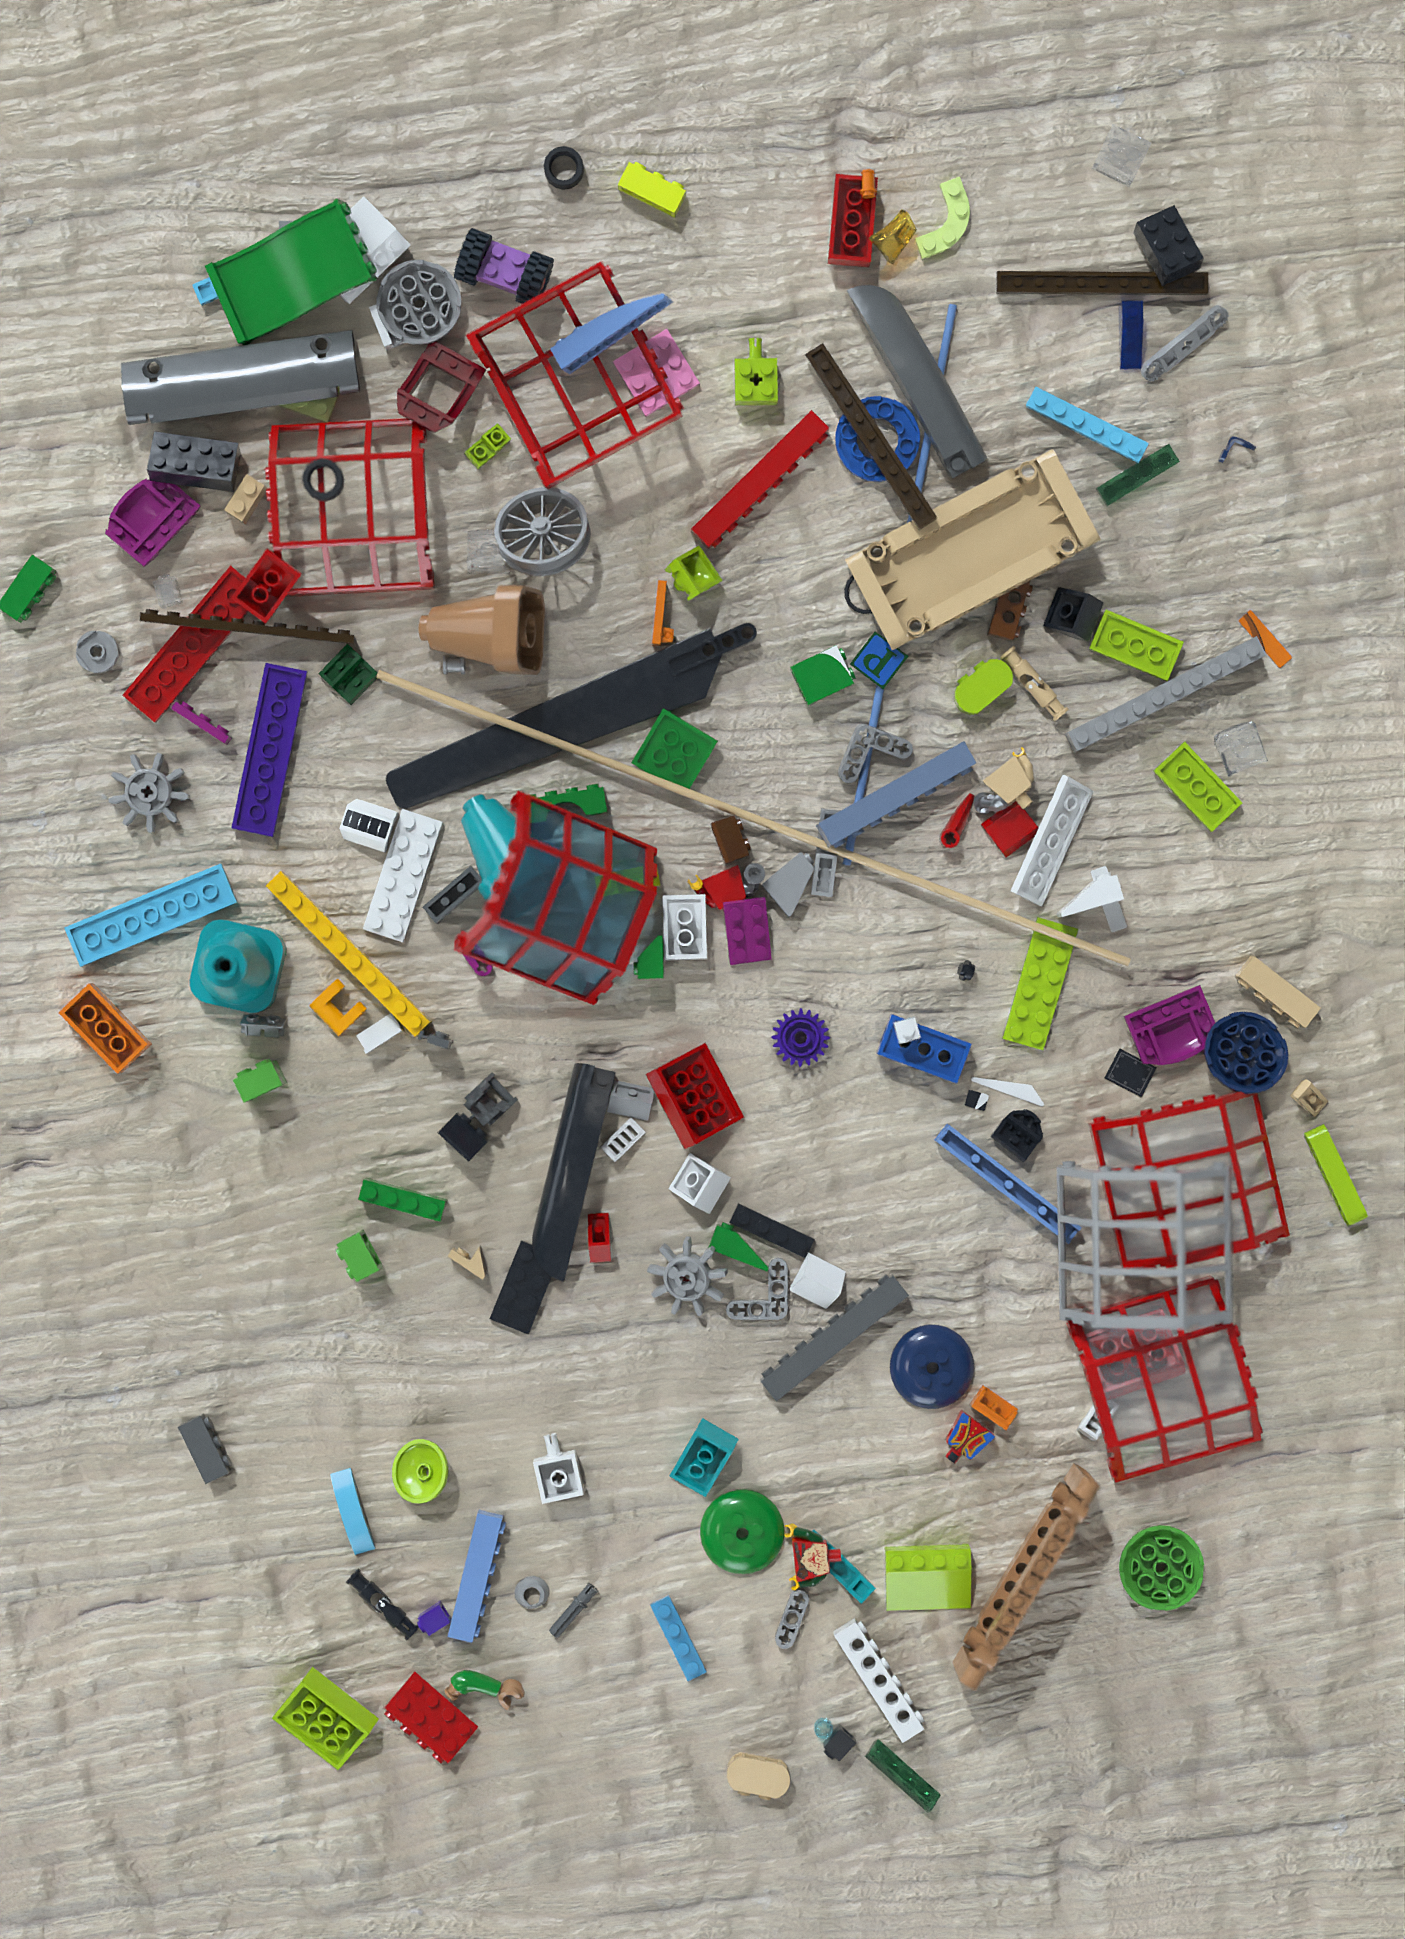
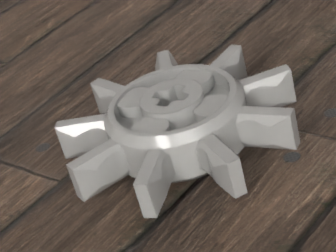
M135 754L131 755V763L136 772L130 778L117 772H113L111 775L116 781L126 785L125 794L108 799L110 804H120L127 801L131 807L130 812L124 817L122 823L128 826L138 814L146 815L147 830L149 833H155L154 817L162 812L170 821L177 823L179 819L169 809V805L172 799L189 800L190 795L184 792H174L171 783L175 779L180 778L185 773L184 770L179 768L166 776L160 772L164 759L163 754H156L151 769H143L138 756ZM145 790H152L153 795L148 796L145 794Z
M686 1236L682 1245L683 1253L675 1255L670 1247L664 1243L659 1250L669 1262L667 1267L650 1264L647 1269L648 1273L663 1276L664 1285L658 1286L651 1295L655 1298L669 1292L674 1296L675 1302L671 1313L674 1315L681 1308L682 1301H692L695 1312L698 1316H701L704 1313V1305L700 1297L704 1293L719 1302L724 1294L712 1287L710 1283L713 1278L726 1277L728 1273L727 1268L710 1270L706 1261L712 1257L716 1248L713 1246L709 1247L701 1257L691 1252V1237Z

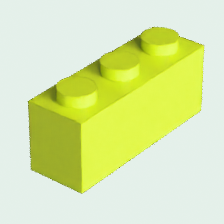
M637 162L634 164L628 163L618 183V190L674 218L686 196V190L683 189V185L675 181L670 183L664 180L665 177L658 172L652 174L646 171L645 166Z

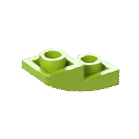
M497 423L483 434L480 440L468 448L464 454L477 469H480L507 445L511 438Z

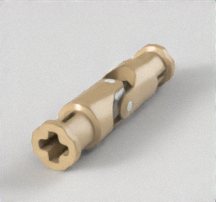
M1012 646L1000 659L1004 660L1011 667L1012 673L1031 692L1041 707L1049 711L1055 722L1069 709L1059 702L1054 691L1043 681L1028 661L1021 658L1015 651L1016 647ZM1026 674L1032 676L1033 679L1028 682Z

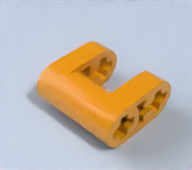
M336 979L309 1007L339 1037L367 1008L359 1001L344 1015L331 1002L345 987L339 979Z

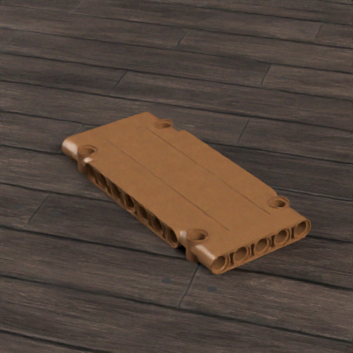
M1073 1463L1064 1478L1067 1485L1063 1482L1057 1484L1051 1495L1053 1501L1044 1507L978 1616L977 1626H971L966 1633L963 1643L970 1646V1649L962 1645L952 1661L959 1680L972 1690H977L986 1673L990 1672L999 1658L998 1653L1008 1643L1072 1538L1078 1522L1081 1523L1090 1508L1089 1504L1100 1488V1485L1093 1476L1075 1463ZM1053 1508L1059 1509V1515L1056 1518L1049 1517V1511ZM1040 1527H1048V1532L1045 1536L1038 1535ZM1036 1545L1037 1551L1034 1554H1028V1546ZM1025 1563L1026 1569L1023 1572H1017V1564ZM1008 1581L1015 1582V1587L1012 1590L1005 1589V1584ZM997 1599L1004 1600V1605L1001 1608L994 1607V1602ZM986 1617L993 1618V1623L990 1626L982 1624Z

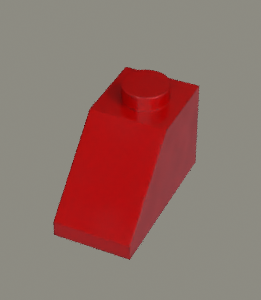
M609 1213L588 1214L590 1263L611 1261Z

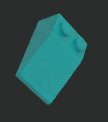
M702 1418L669 1476L706 1497L739 1439Z

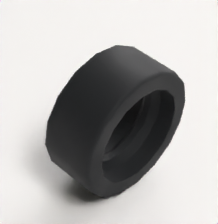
M566 146L556 147L545 157L543 165L545 177L552 186L566 190L578 185L583 177L584 166L583 160L576 150ZM559 156H568L576 163V172L568 180L557 179L552 173V163Z
M320 458L313 460L306 466L302 482L305 490L311 497L318 501H329L340 495L344 488L345 478L342 470L335 462ZM321 467L331 469L336 476L334 488L325 493L318 492L311 484L313 472Z

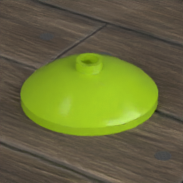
M417 1439L408 1442L399 1450L393 1462L392 1479L395 1489L403 1499L411 1503H427L435 1499L446 1485L448 1462L443 1450L436 1443Z

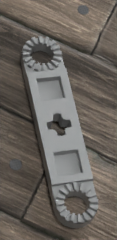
M1220 305L1212 307L1147 360L1141 368V375L1150 382L1158 380V377L1160 378L1164 372H1168L1211 337L1218 328L1226 324L1225 321H1228L1227 317H1229L1228 311ZM1221 313L1220 317L1215 321L1216 314ZM1154 366L1155 370L1153 371V373L1149 374L1151 367L1153 368Z

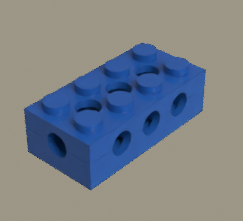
M890 1014L876 1054L958 1083L972 1044L917 1024L921 1038L911 1040L908 1046L901 1047L898 1043L893 1022L904 1020V1018ZM921 1043L928 1044L929 1051L927 1054L921 1055L919 1053L918 1047ZM942 1050H946L949 1053V1058L945 1062H941L938 1058V1054Z

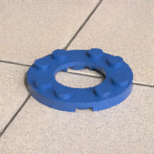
M871 396L861 399V402L873 419H883L891 423L896 429L898 445L894 452L907 470L917 455L920 443V432L915 417L906 406L895 399L882 396ZM842 415L836 429L835 446L843 465L852 474L861 479L872 482L887 481L874 460L866 457L859 450L857 434L845 416Z

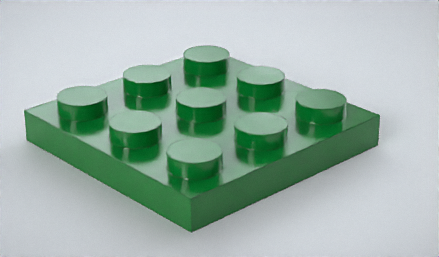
M663 708L631 763L649 774L690 789L718 740Z

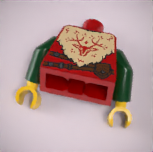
M787 1524L785 1527H789L791 1533H785L784 1536L786 1538L795 1537L792 1538L796 1575L791 1577L789 1581H795L796 1585L791 1587V1589L814 1587L830 1573V1562L841 1561L840 1549L828 1550L827 1542L821 1535L809 1529L797 1527L795 1524Z

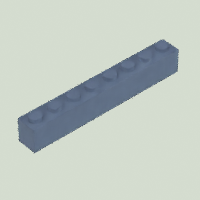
M963 741L823 820L816 827L827 847L834 845L837 848L846 843L844 838L851 834L854 838L865 832L863 830L865 826L870 824L871 827H874L883 822L881 817L887 814L889 817H892L901 811L899 807L907 804L909 807L918 802V796L925 794L927 797L936 792L937 789L935 787L941 783L944 786L955 781V775L961 773L964 776L973 771L971 766L975 765L976 761Z

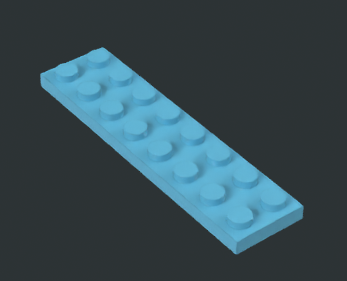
M218 864L64 927L77 961L80 967L238 902L223 865Z

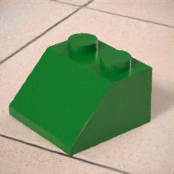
M657 936L637 957V962H633L634 975H638V979L664 978L663 936Z

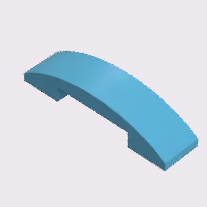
M351 1468L330 1474L340 1515L354 1554L357 1555L375 1549L371 1531L367 1526L358 1497L357 1486Z

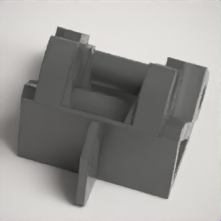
M493 1072L465 1097L466 1102L463 1104L473 1114L469 1119L471 1120L475 1116L483 1126L487 1123L491 1126L518 1100L516 1096L513 1097L494 1077L495 1074ZM490 1085L505 1101L502 1100L499 1103H495L487 1095V1091L491 1088Z

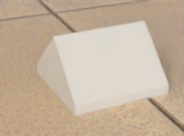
M808 1252L789 1290L827 1309L841 1295L846 1271Z

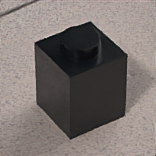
M839 1724L823 1742L824 1753L830 1759L836 1758L840 1762L856 1744V1739Z

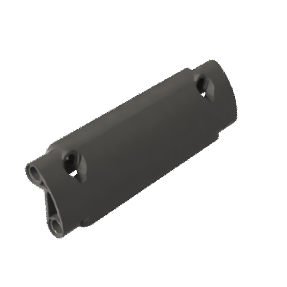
M347 330L121 363V380L128 425L148 423L149 419L151 423L338 397L337 386H339L341 395L360 392V383L354 352L353 331ZM319 338L326 339L328 345L325 350H320L317 347L316 343ZM326 353V357L319 358V354ZM152 362L158 363L160 367L157 374H153L149 369ZM151 378H157L158 381L151 382Z

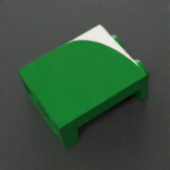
M837 645L790 667L807 706L813 705L825 697L854 685L855 674L851 667L847 668L844 662L847 660L842 648L838 649Z

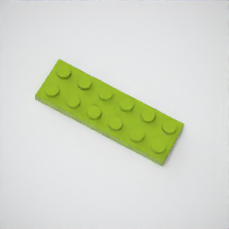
M1039 917L1036 919V922L1073 937L1077 936V928ZM1033 930L1002 1039L1044 1050L1073 945Z

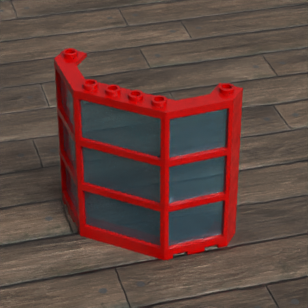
M517 791L510 801V811L516 813V833L514 839L508 845V855L500 865V875L498 880L496 879L492 885V895L490 900H487L484 905L482 918L469 933L461 930L454 940V951L595 1005L598 1002V995L601 992L606 993L614 985L613 979L616 976L621 977L625 973L656 897L657 887L653 885V878L657 877V864L654 863L657 848L534 796Z

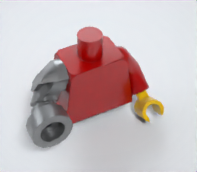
M757 863L748 865L744 871V883L738 865L704 880L695 875L697 878L695 883H691L689 879L687 882L697 895L705 894L706 905L721 910L723 909V902L744 900L752 897L759 890V884L764 880L765 870Z

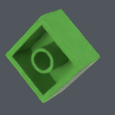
M265 1059L255 1064L257 1068L254 1070L247 1068L236 1073L237 1078L233 1079V1082L243 1103L287 1083L277 1060Z
M364 1229L336 1244L338 1247L336 1252L340 1260H345L348 1265L346 1271L349 1277L355 1279L356 1282L383 1267Z

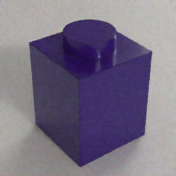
M439 1601L419 1614L417 1624L423 1633L426 1632L430 1636L449 1624L452 1618L442 1602Z

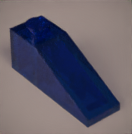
M1122 301L1118 306L1120 370L1141 369L1143 301Z

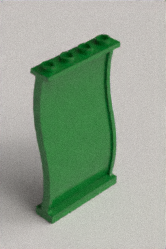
M336 198L333 200L334 202L296 219L257 243L220 261L205 265L238 344L248 345L253 340L297 320L339 295L370 281L378 280L375 275L377 269L374 263L368 259V248L359 238L360 230L357 224L352 222L350 217L352 212L347 202Z

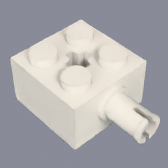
M557 1433L551 1434L552 1443L549 1434L543 1436L548 1454L544 1457L535 1458L533 1461L542 1504L584 1495L585 1490L576 1450L560 1451ZM557 1472H560V1475H564L562 1481L554 1478Z

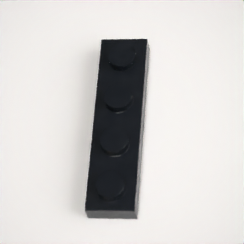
M739 1203L729 1223L804 1258H806L815 1240Z

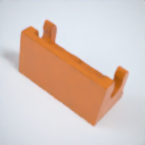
M984 1385L981 1386L970 1402L971 1407L1005 1430L1008 1429L1018 1413V1409Z

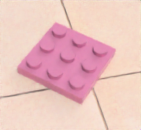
M668 329L645 342L648 349L653 348L658 357V360L655 361L658 368L663 367L668 376L665 381L674 399L700 385ZM639 346L613 361L633 397L658 385ZM662 391L638 403L645 417L668 404Z

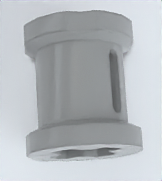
M443 655V674L448 672H461V674H465V658H448L447 655Z

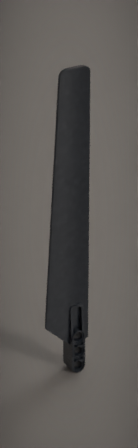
M744 623L714 636L711 628H708L507 719L578 746L659 716L663 708L672 711L705 699L721 657L753 642L756 638L757 630L753 624ZM744 628H750L753 630V636L746 639L741 635V631ZM726 636L732 637L734 639L733 646H723V638ZM712 645L715 648L714 654L711 656L704 655V646ZM494 724L389 771L386 775V784L396 805L407 809L564 750Z

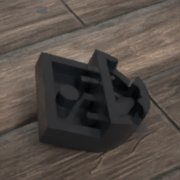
M1013 1110L1001 1120L990 1137L1022 1162H1025L1043 1138L1040 1125L1041 1120L1030 1110Z

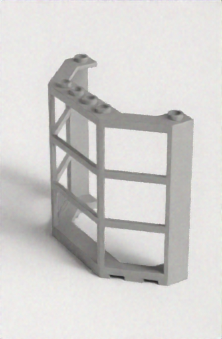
M1063 1161L1062 1165L1057 1167L1060 1320H1073V1323L1086 1325L1087 1321L1091 1322V1327L1139 1329H1190V1326H1194L1195 1323H1199V1327L1213 1326L1214 1323L1228 1324L1233 1322L1231 1166H1226V1162H1213V1165H1210L1208 1168L1177 1170V1167L1174 1166L1164 1167V1170H1156V1167L1153 1166L1142 1167V1170H1134L1133 1166H1123L1121 1170H1112L1111 1166H1100L1099 1170L1081 1168V1165H1075V1161ZM1064 1176L1091 1180L1092 1220L1065 1215ZM1224 1176V1217L1184 1221V1180ZM1098 1180H1176L1177 1221H1100ZM1065 1223L1092 1227L1093 1267L1066 1262ZM1224 1224L1225 1264L1185 1268V1228ZM1099 1228H1177L1178 1269L1100 1268ZM1066 1270L1093 1274L1094 1314L1085 1313L1083 1308H1067ZM1225 1271L1226 1311H1212L1206 1314L1186 1316L1185 1276ZM1100 1275L1178 1276L1179 1317L1101 1315Z

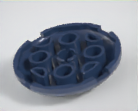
M1234 1012L1218 1020L1210 1029L1204 1046L1206 1063L1212 1075L1226 1088L1235 1092L1242 1091L1245 1094L1260 1093L1273 1087L1285 1073L1288 1064L1286 1040L1282 1038L1277 1030L1278 1027L1266 1017L1252 1012ZM1241 1051H1245L1249 1058L1244 1059Z
M937 1324L918 1326L905 1333L896 1344L890 1358V1375L896 1390L911 1404L926 1409H939L955 1403L968 1390L974 1374V1359L966 1341L952 1329ZM931 1362L938 1364V1369L934 1373L927 1371V1365Z

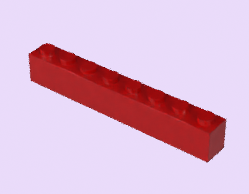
M811 410L691 528V532L708 550L712 546L716 548L724 540L722 536L727 531L731 533L739 525L737 521L742 516L744 519L747 518L754 510L752 507L757 502L761 504L769 496L767 492L772 487L776 489L784 481L782 477L787 472L791 474L799 466L797 462L802 457L806 459L813 453L812 447L817 442L822 444L829 437L827 434L829 427Z

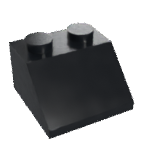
M1058 587L1043 626L1071 638L1089 642L1104 602L1088 593Z
M457 1112L440 1129L438 1134L469 1162L489 1141L486 1139L488 1135L480 1127L477 1129L470 1124L472 1120L465 1113L460 1115Z

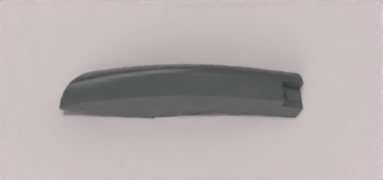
M861 285L846 290L883 361L920 421L949 477L954 478L985 461L988 457L959 402L898 298L888 290L874 285Z

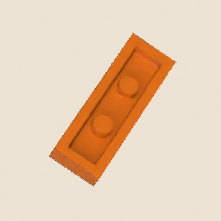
M658 580L652 646H661V643H672L674 638V629L663 627L667 581Z

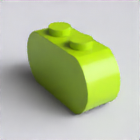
M990 659L985 663L982 660L973 668L975 672L972 675L968 676L965 674L957 681L959 685L954 691V702L961 712L968 715L978 714L1012 685L1013 674L1005 662L998 659Z

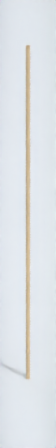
M381 670L377 673L376 678L1122 965L1128 966L1131 959L842 847L835 848L834 845L827 847L825 841L392 674Z

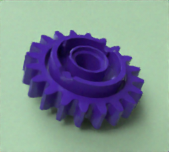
M800 1008L799 1013L796 1015L792 1009L791 1017L784 1013L785 1021L777 1019L780 1027H773V1030L778 1032V1034L771 1036V1038L777 1039L778 1042L772 1046L780 1047L776 1054L784 1053L782 1060L786 1061L790 1058V1065H793L797 1060L799 1067H801L805 1060L809 1066L811 1058L817 1062V1054L825 1055L821 1050L822 1047H829L823 1042L830 1039L829 1036H824V1032H827L829 1029L821 1027L825 1022L824 1020L817 1022L819 1014H815L813 1017L810 1016L811 1010H808L806 1015H804L802 1008ZM799 1031L804 1032L807 1036L806 1041L802 1044L797 1043L794 1039L795 1034Z

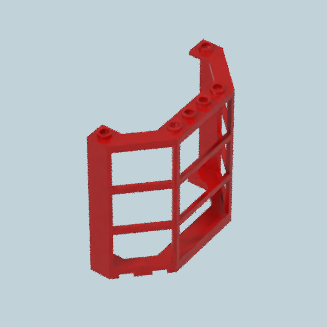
M602 261L466 335L481 363L486 369L490 368V371L487 373L534 462L539 461L540 465L536 466L535 469L547 489L556 486L683 417L681 410L684 407L679 397L674 399L665 381L668 378L663 367L658 368L655 362L658 360L653 348L648 349L645 343L648 341L644 330L641 329L639 331L636 328L631 333L658 385L623 403L597 355L593 358V361L618 407L582 426L548 361L549 358L554 356L551 349L543 352L523 315L559 296L575 327L582 326L565 292L598 274H601L617 306L625 305L611 279L614 277V274L609 264L604 266ZM518 319L538 356L503 375L482 338ZM541 362L577 428L542 448L507 383L508 380ZM662 391L673 413L637 432L627 409ZM621 413L631 436L596 454L586 431ZM580 435L590 458L555 477L545 454Z
M407 418L272 425L271 431H269L268 467H265L266 480H269L270 487L266 488L267 501H270L271 510H267L268 523L272 525V531L268 532L269 544H273V552L282 559L281 549L321 547L327 587L293 588L286 597L435 589L434 568L430 554H426V551H430L425 449L421 448V444L427 442V431L425 428ZM412 426L411 451L371 453L372 428ZM365 428L364 454L324 456L326 430ZM319 431L317 456L277 458V451L280 450L279 433ZM320 458L329 459L333 462L364 461L367 538L328 540L326 501H319L321 540L280 542L277 465L309 464L313 460ZM411 458L415 535L375 537L371 461ZM324 467L317 469L318 492L325 493ZM416 542L421 582L381 584L376 544ZM369 545L374 584L334 586L329 547Z

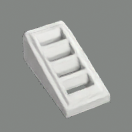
M630 1118L601 1146V1149L616 1162L646 1132ZM629 1125L638 1133L636 1136L627 1129ZM624 1131L632 1140L628 1142L620 1133ZM616 1137L626 1145L624 1148L614 1140ZM610 1143L618 1149V1154L608 1146Z
M1108 1400L1107 1403L1108 1407L1111 1408L1110 1414L1112 1417L1119 1405L1113 1400ZM1093 1404L1078 1426L1077 1431L1090 1440L1096 1441L1102 1431L1100 1425L1090 1420L1091 1417L1098 1420ZM1088 1424L1089 1426H1091L1092 1428H1094L1096 1431H1095V1432H1092L1091 1430H1089V1429L1086 1427V1425Z

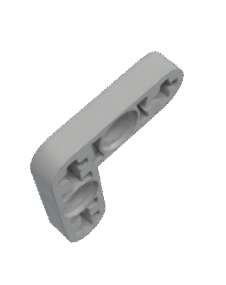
M859 724L852 734L838 769V776L845 783L856 781L870 747L904 759L912 754V744L904 738L868 724ZM866 728L869 736H864L862 743L865 744V747L855 743V741H861L862 736L859 732L864 731ZM887 736L889 739L888 744L880 747L878 745L879 737ZM893 743L903 746L905 743L907 751H902L900 754L899 749L892 747ZM854 748H860L862 751L858 759L851 757V751ZM850 760L851 762L856 763L857 766L855 767L852 764L851 771L853 772V775L848 776L846 778V775L843 772L844 770H849L850 764L847 763V761Z
M777 1257L769 1263L768 1300L730 1301L727 1304L726 1312L731 1319L779 1320L786 1316L788 1310V1268L785 1260ZM776 1262H780V1265L784 1266V1269L780 1270V1277L784 1276V1280H771V1276L776 1277V1271L772 1269ZM773 1284H783L784 1291L781 1294L773 1293ZM771 1297H784V1301L780 1300V1307L784 1308L780 1315H776L775 1311H772V1308L776 1307V1300L771 1301ZM744 1303H748V1316H744L745 1311H739L738 1315H734L730 1311L734 1304H738V1308H745ZM760 1304L763 1307V1312L757 1316L751 1313L752 1305Z

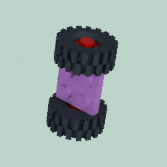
M474 228L468 231L456 261L454 279L473 286L478 281L515 294V301L521 304L545 292L552 273L554 258L535 251L527 254L492 240V235Z

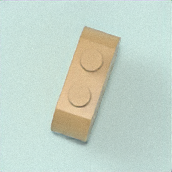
M739 1752L729 1760L727 1765L728 1783L740 1795L750 1796V1794L759 1795L761 1799L771 1800V1798L781 1797L789 1788V1769L783 1760Z

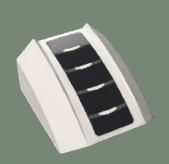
M355 799L347 804L339 829L343 839L386 853L388 841L399 813Z

